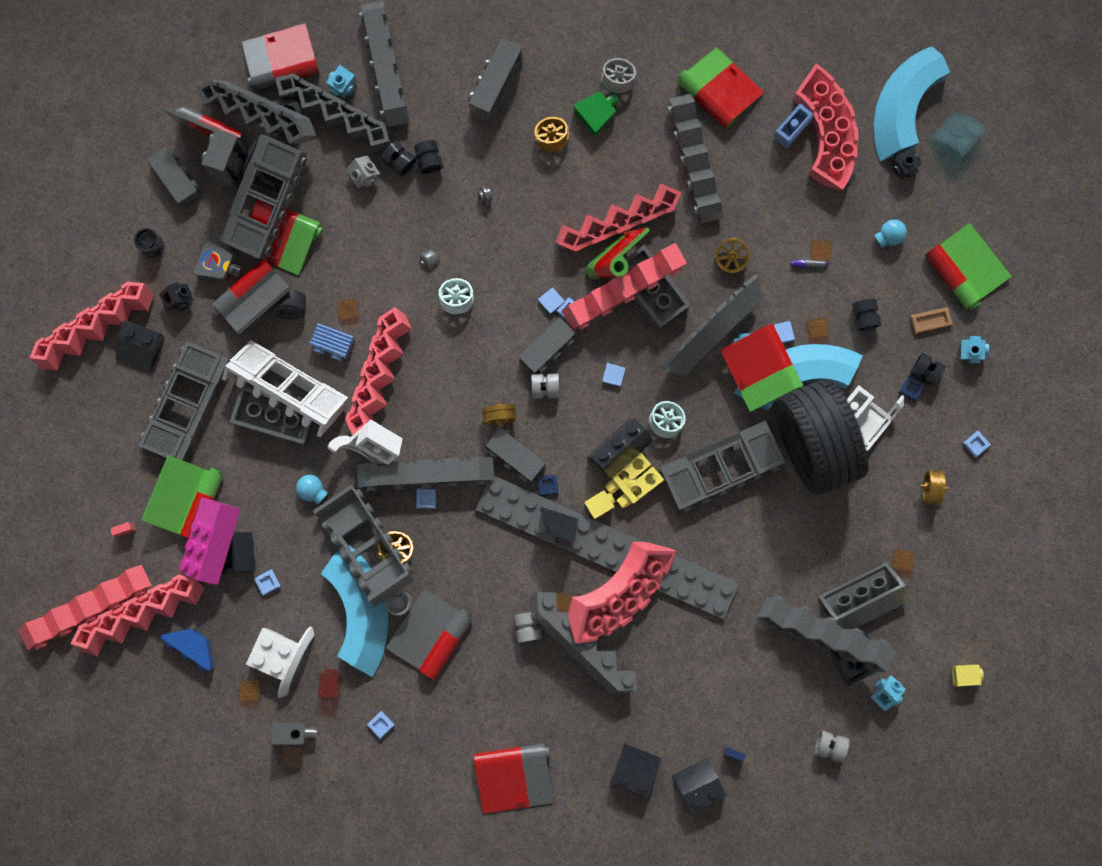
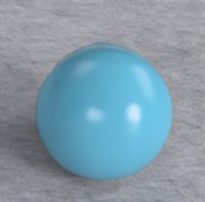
M889 220L882 226L881 232L875 234L882 248L887 245L896 246L906 239L907 229L901 221Z
M305 475L297 482L296 492L305 501H314L319 505L328 494L323 489L322 482L314 475Z

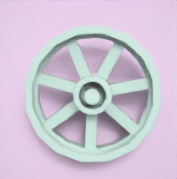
M453 278L444 282L439 289L441 307L451 314H461L468 311L473 305V289L471 285L463 279Z
M663 401L654 407L648 422L651 430L656 435L663 438H672L678 435L685 424L686 417L679 405L674 402ZM657 410H660L662 415L656 414L655 412ZM655 418H656V419H659V420H661V421H660L659 423H657V422L655 421ZM673 421H679L680 426H678ZM669 425L675 430H669Z

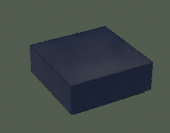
M908 376L899 393L916 402L925 384Z
M556 475L537 477L539 496L559 494Z
M725 747L723 752L725 756L741 762L744 761L746 754Z

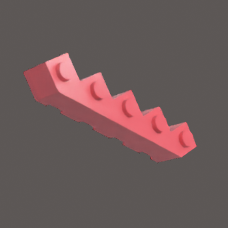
M660 184L653 201L636 194L629 211L611 204L604 221L587 215L580 232L562 225L555 242L573 251H578L588 245L595 244L607 239V237L619 234L636 225L673 211L682 192Z
M675 243L659 251L653 257L637 264L627 271L625 275L615 277L607 284L591 291L582 299L565 307L561 312L572 330L578 327L582 330L590 325L589 322L600 315L604 317L613 312L612 308L620 303L625 302L626 304L634 300V295L646 288L651 290L658 286V281L670 274L673 277L682 272L681 267L686 265L687 262Z
M126 282L121 286L122 289L116 293H109L98 301L99 304L93 308H86L77 314L76 319L67 324L65 322L54 329L53 334L44 339L42 337L36 341L30 359L41 369L57 371L64 354L81 355L86 339L103 341L109 324L122 326L124 320L128 321L131 310L148 311L154 294L144 283Z
M395 307L379 317L376 335H373L369 347L370 353L367 361L364 362L360 374L362 377L359 386H356L352 398L353 404L345 419L352 435L370 420L374 421L372 415L387 406L381 389L395 381L389 364L404 355L397 339L412 330L406 315Z
M142 565L125 570L117 578L100 583L92 591L74 597L69 603L51 609L43 617L25 623L18 631L27 650L36 648V650L42 649L47 646V642L59 636L64 637L72 633V629L86 622L90 623L96 620L98 615L121 607V603L134 596L140 597L146 594L145 590L151 586V583Z
M177 575L172 578V581L148 590V593L139 598L136 596L123 603V606L115 610L111 609L97 616L98 619L80 625L71 644L81 652L98 656L106 639L122 644L130 626L147 631L155 613L172 618L180 601L197 605L204 587L193 578Z

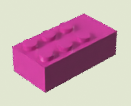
M201 497L195 520L191 525V534L186 542L185 554L180 562V573L197 581L218 585L240 509Z

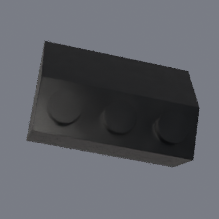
M629 418L588 455V458L612 479L654 440L642 424L635 418Z

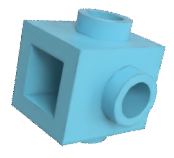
M339 65L335 72L329 74L326 83L332 95L345 99L347 95H351L354 91V85L357 83L354 74Z
M969 336V340H961V359H969V363H980L981 359L985 360V356H989V344H985L986 340H981V336ZM973 346L978 347L977 353L971 351Z
M889 676L886 680L882 678L876 683V690L871 696L886 711L893 705L897 706L902 701V694L905 688L893 676Z

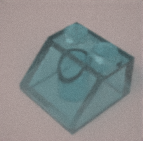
M952 112L929 140L959 163L987 128L971 116Z

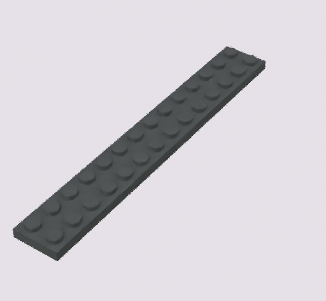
M494 476V481L487 483L476 507V511L615 572L624 563L632 542H643ZM541 506L579 519L571 544L567 543L564 546L555 542L540 513ZM674 556L668 574L665 573L659 583L661 587L658 591L724 620L739 583L678 556Z

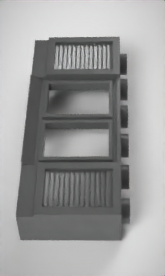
M260 135L231 207L230 215L220 238L221 242L259 259H267L273 249L272 243L279 235V225L286 217L285 210L287 205L293 199L292 192L300 181L299 174L301 169L306 166L307 153L269 136ZM259 170L284 181L277 200L252 190ZM249 195L274 206L267 225L242 214Z
M186 341L185 345L180 349L177 363L175 362L171 369L172 375L170 379L164 384L163 395L156 401V410L154 414L150 415L147 421L148 426L145 432L141 434L138 446L165 458L170 455L183 461L187 451H192L194 447L192 440L195 434L201 432L202 427L199 425L203 416L207 417L210 410L207 407L211 399H215L217 396L215 390L219 381H224L222 379L223 372L230 360ZM179 375L206 386L198 404L171 394ZM168 399L195 410L186 429L160 418Z
M763 421L662 466L659 471L677 510H683L685 513L694 509L693 505L698 502L703 505L712 500L711 497L716 494L721 497L729 493L728 489L734 486L736 489L747 485L746 481L752 478L754 481L765 477L763 474L770 471L772 474L781 470V465L785 463V460L766 421ZM739 444L751 472L732 480L720 452ZM714 455L726 483L708 491L695 463Z
M350 485L313 510V512L322 522L323 528L329 533L333 544L339 549L341 557L349 565L351 573L360 583L359 586L367 594V599L376 607L414 582L415 580L411 575L413 570L407 562L404 564L401 560L404 556L397 547L393 548L392 543L394 541L389 533L384 534L382 531L384 525L379 518L375 519L372 514L375 511L369 503L365 504L363 501L365 496L360 489L356 490ZM369 520L378 535L352 552L343 537ZM382 541L391 556L365 573L356 558Z

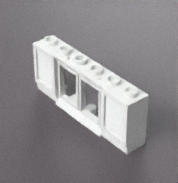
M252 340L225 366L222 378L226 381L232 374L238 376L236 385L239 388H242L246 381L254 386L252 393L254 397L258 398L262 392H265L271 396L269 400L271 407H275L279 401L287 405L286 416L292 417L295 411L304 415L302 419L304 427H308L312 421L320 425L317 434L319 437L341 415L348 397L335 389L318 382L276 357L274 353ZM269 370L286 379L278 388L261 379ZM292 383L309 392L301 402L284 393Z

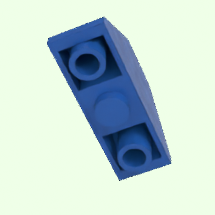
M195 629L163 634L161 636V639L165 641V646L172 650L175 648L181 652L180 656L188 661L190 659L197 663L195 666L202 671H212L215 668L210 640Z

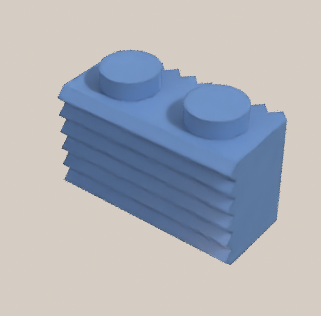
M798 104V107L776 129L773 136L774 140L787 149L809 125L814 115L802 104Z
M318 323L311 338L310 346L314 348V352L324 355V352L331 354V358L337 361L347 360L355 338Z

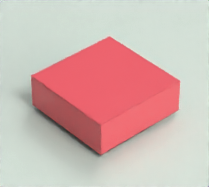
M129 522L110 529L112 536L116 537L136 531L134 524Z

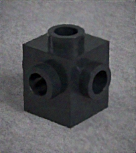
M912 149L907 152L903 150L894 156L895 160L891 166L894 173L901 180L906 177L911 178L919 172L921 159Z
M172 283L159 294L165 311H183L194 301L187 283Z

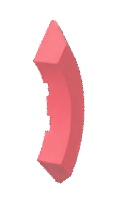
M816 64L795 93L793 101L797 104H802L814 115L811 121L817 136V156L809 176L826 187L843 191L853 172L857 158L858 127L856 126L854 110L844 95V90L834 81L835 79L826 70Z
M632 542L624 563L607 583L589 594L572 597L568 618L574 641L576 643H585L598 640L597 637L604 634L608 636L617 627H624L633 620L632 616L639 609L642 611L651 601L649 599L650 596L661 587L659 583L665 573L668 574L676 551L648 542Z

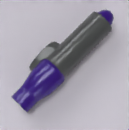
M811 258L791 260V267L825 268L828 266V262H825V260H812Z

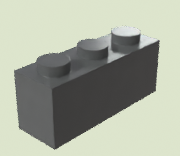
M165 146L147 159L182 208L201 196L197 191L200 187L194 179L189 180L187 175L190 173L184 165L179 166L177 163L179 158L173 150L169 151Z
M559 317L519 356V360L533 374H542L548 368L547 364L551 360L556 361L562 353L560 351L565 346L569 348L576 341L574 339L576 333Z
M501 428L486 445V448L489 449L487 453L494 459L499 457L503 460L502 465L508 470H516L519 473L517 476L525 483L527 481L532 483L546 466L544 461Z

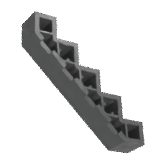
M384 1L363 4L362 12H359L361 22L365 23L368 35L365 36L367 48L370 47L373 60L370 61L372 72H375L378 85H375L377 97L381 96L383 110H380L382 121H386L388 127L410 123Z
M295 74L275 78L281 99H300L306 116L323 111L328 128L346 124L351 141L368 136L373 153L384 151L390 145L385 124L381 121L373 119L368 114L353 108L341 99L324 92L321 88L302 80Z
M210 80L197 88L204 105L221 104L225 115H239L242 113L246 124H261L263 122L267 134H281L285 132L289 144L303 143L316 136L308 117L225 80Z
M691 94L669 99L670 106L667 107L669 118L672 117L675 131H673L675 142L679 143L682 155L680 156L681 166L685 167L688 181H686L688 192L692 193L695 204L693 206L694 215L699 218L701 223L722 219V203L716 192L715 176L710 169L708 151L703 143L702 128L697 120L695 101Z
M446 458L444 460H416L415 462L392 461L388 465L385 463L378 464L377 462L357 465L358 488H366V492L378 491L377 488L393 487V490H405V486L420 485L421 489H430L434 484H448V487H459V483L475 482V486L487 485L486 482L494 481L493 458Z
M537 592L530 597L531 617L536 622H539L546 629L545 631L556 642L558 641L565 648V651L575 661H578L595 681L597 680L602 684L610 695L630 694L637 691L635 671H617L615 651H597L596 640L585 643H576L574 641L568 612H557L556 593Z
M780 596L767 597L757 616L773 629L778 630L780 627L789 632L788 635L801 641L806 638L812 641L815 647L827 652L831 649L838 652L841 658L853 663L856 661L865 663L867 669L875 672H888L897 652L886 640H869L864 636V632L857 628L843 629L835 619L830 617L817 618L809 608L804 606L792 608Z

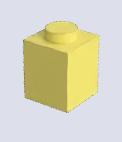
M604 490L585 501L584 504L595 520L614 509L613 503H615V500L610 492L606 494Z
M980 665L951 666L953 686L981 685L983 670L980 669Z

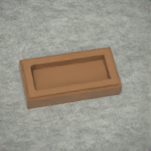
M948 307L910 316L914 334L953 325Z

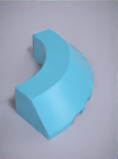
M932 46L918 52L905 61L892 74L880 94L873 123L875 148L880 162L894 157L903 150L905 152L910 149L914 150L919 144L915 128V116L919 101L929 89L945 81L950 74L943 55Z
M822 344L801 345L786 349L803 384L826 379L844 389L850 384L863 356L842 347ZM737 388L734 394L743 398L739 388ZM775 400L769 402L768 404L760 408L768 411L775 402Z
M338 550L321 573L337 589L346 610V636L337 656L373 677L380 665L387 642L388 611L385 607V601L376 607L369 602L367 594L359 586L360 583L351 573L349 565L341 557V553ZM361 555L356 558L365 573L372 569Z

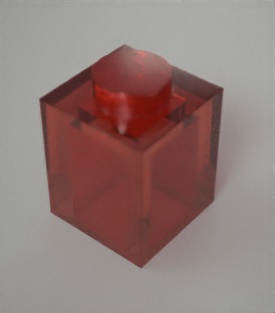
M325 669V673H319L318 697H340L342 673H336L337 669Z

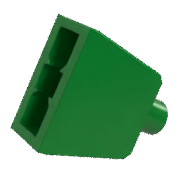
M597 92L575 103L573 111L592 135L597 137L616 117V110L613 107L620 100L615 93L605 98L601 92Z

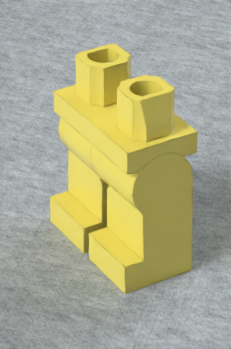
M642 453L627 464L605 486L611 495L619 488L624 494L617 499V502L622 508L629 506L631 503L635 504L664 481L654 467H651L641 477L637 478L651 466Z

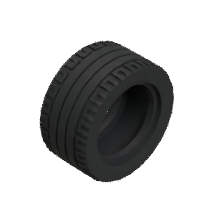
M824 379L782 395L777 399L775 406L776 417L785 448L801 481L811 493L821 495L853 483L867 475L869 459L861 428L848 400L834 382Z

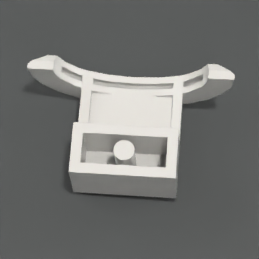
M858 385L847 400L859 423L868 451L904 406V396L902 395L889 413H886L872 402L874 397Z
M370 420L352 437L340 436L334 438L327 448L334 453L340 448L351 449L366 457L371 463L377 462L378 464L385 463L388 465L399 456L402 438Z
M309 627L299 643L268 628H262L246 664L282 680L278 690V698L288 695L290 684L299 662L314 638L313 628Z

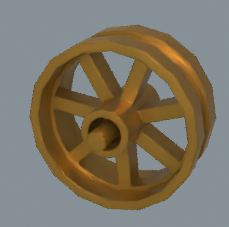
M545 118L535 127L536 142L543 151L556 152L562 150L569 142L568 126L561 118Z
M734 237L723 240L718 245L715 253L718 266L729 273L743 270L750 258L749 248L746 243ZM731 241V250H728L723 245ZM734 241L742 244L737 250H734ZM720 248L728 253V255L718 257ZM745 248L747 257L737 255V253ZM728 258L729 260L724 267L719 260ZM737 258L745 260L742 266H739ZM731 261H734L736 269H728Z
M496 401V405L482 408L483 424L499 425V428H503L502 424L517 421L515 414L516 406L513 404H500V401Z
M926 471L923 485L920 484V488H923L924 504L938 506L942 504L944 493L948 491V487H945V473L943 471Z
M389 532L392 539H398V542L392 543L394 549L397 547L400 552L410 550L408 556L402 553L404 556L403 563H409L413 551L412 541L402 532ZM382 541L379 542L377 551L380 562L391 556L390 553L384 556L381 553V550L388 551ZM403 541L407 544V546L401 547L400 544Z

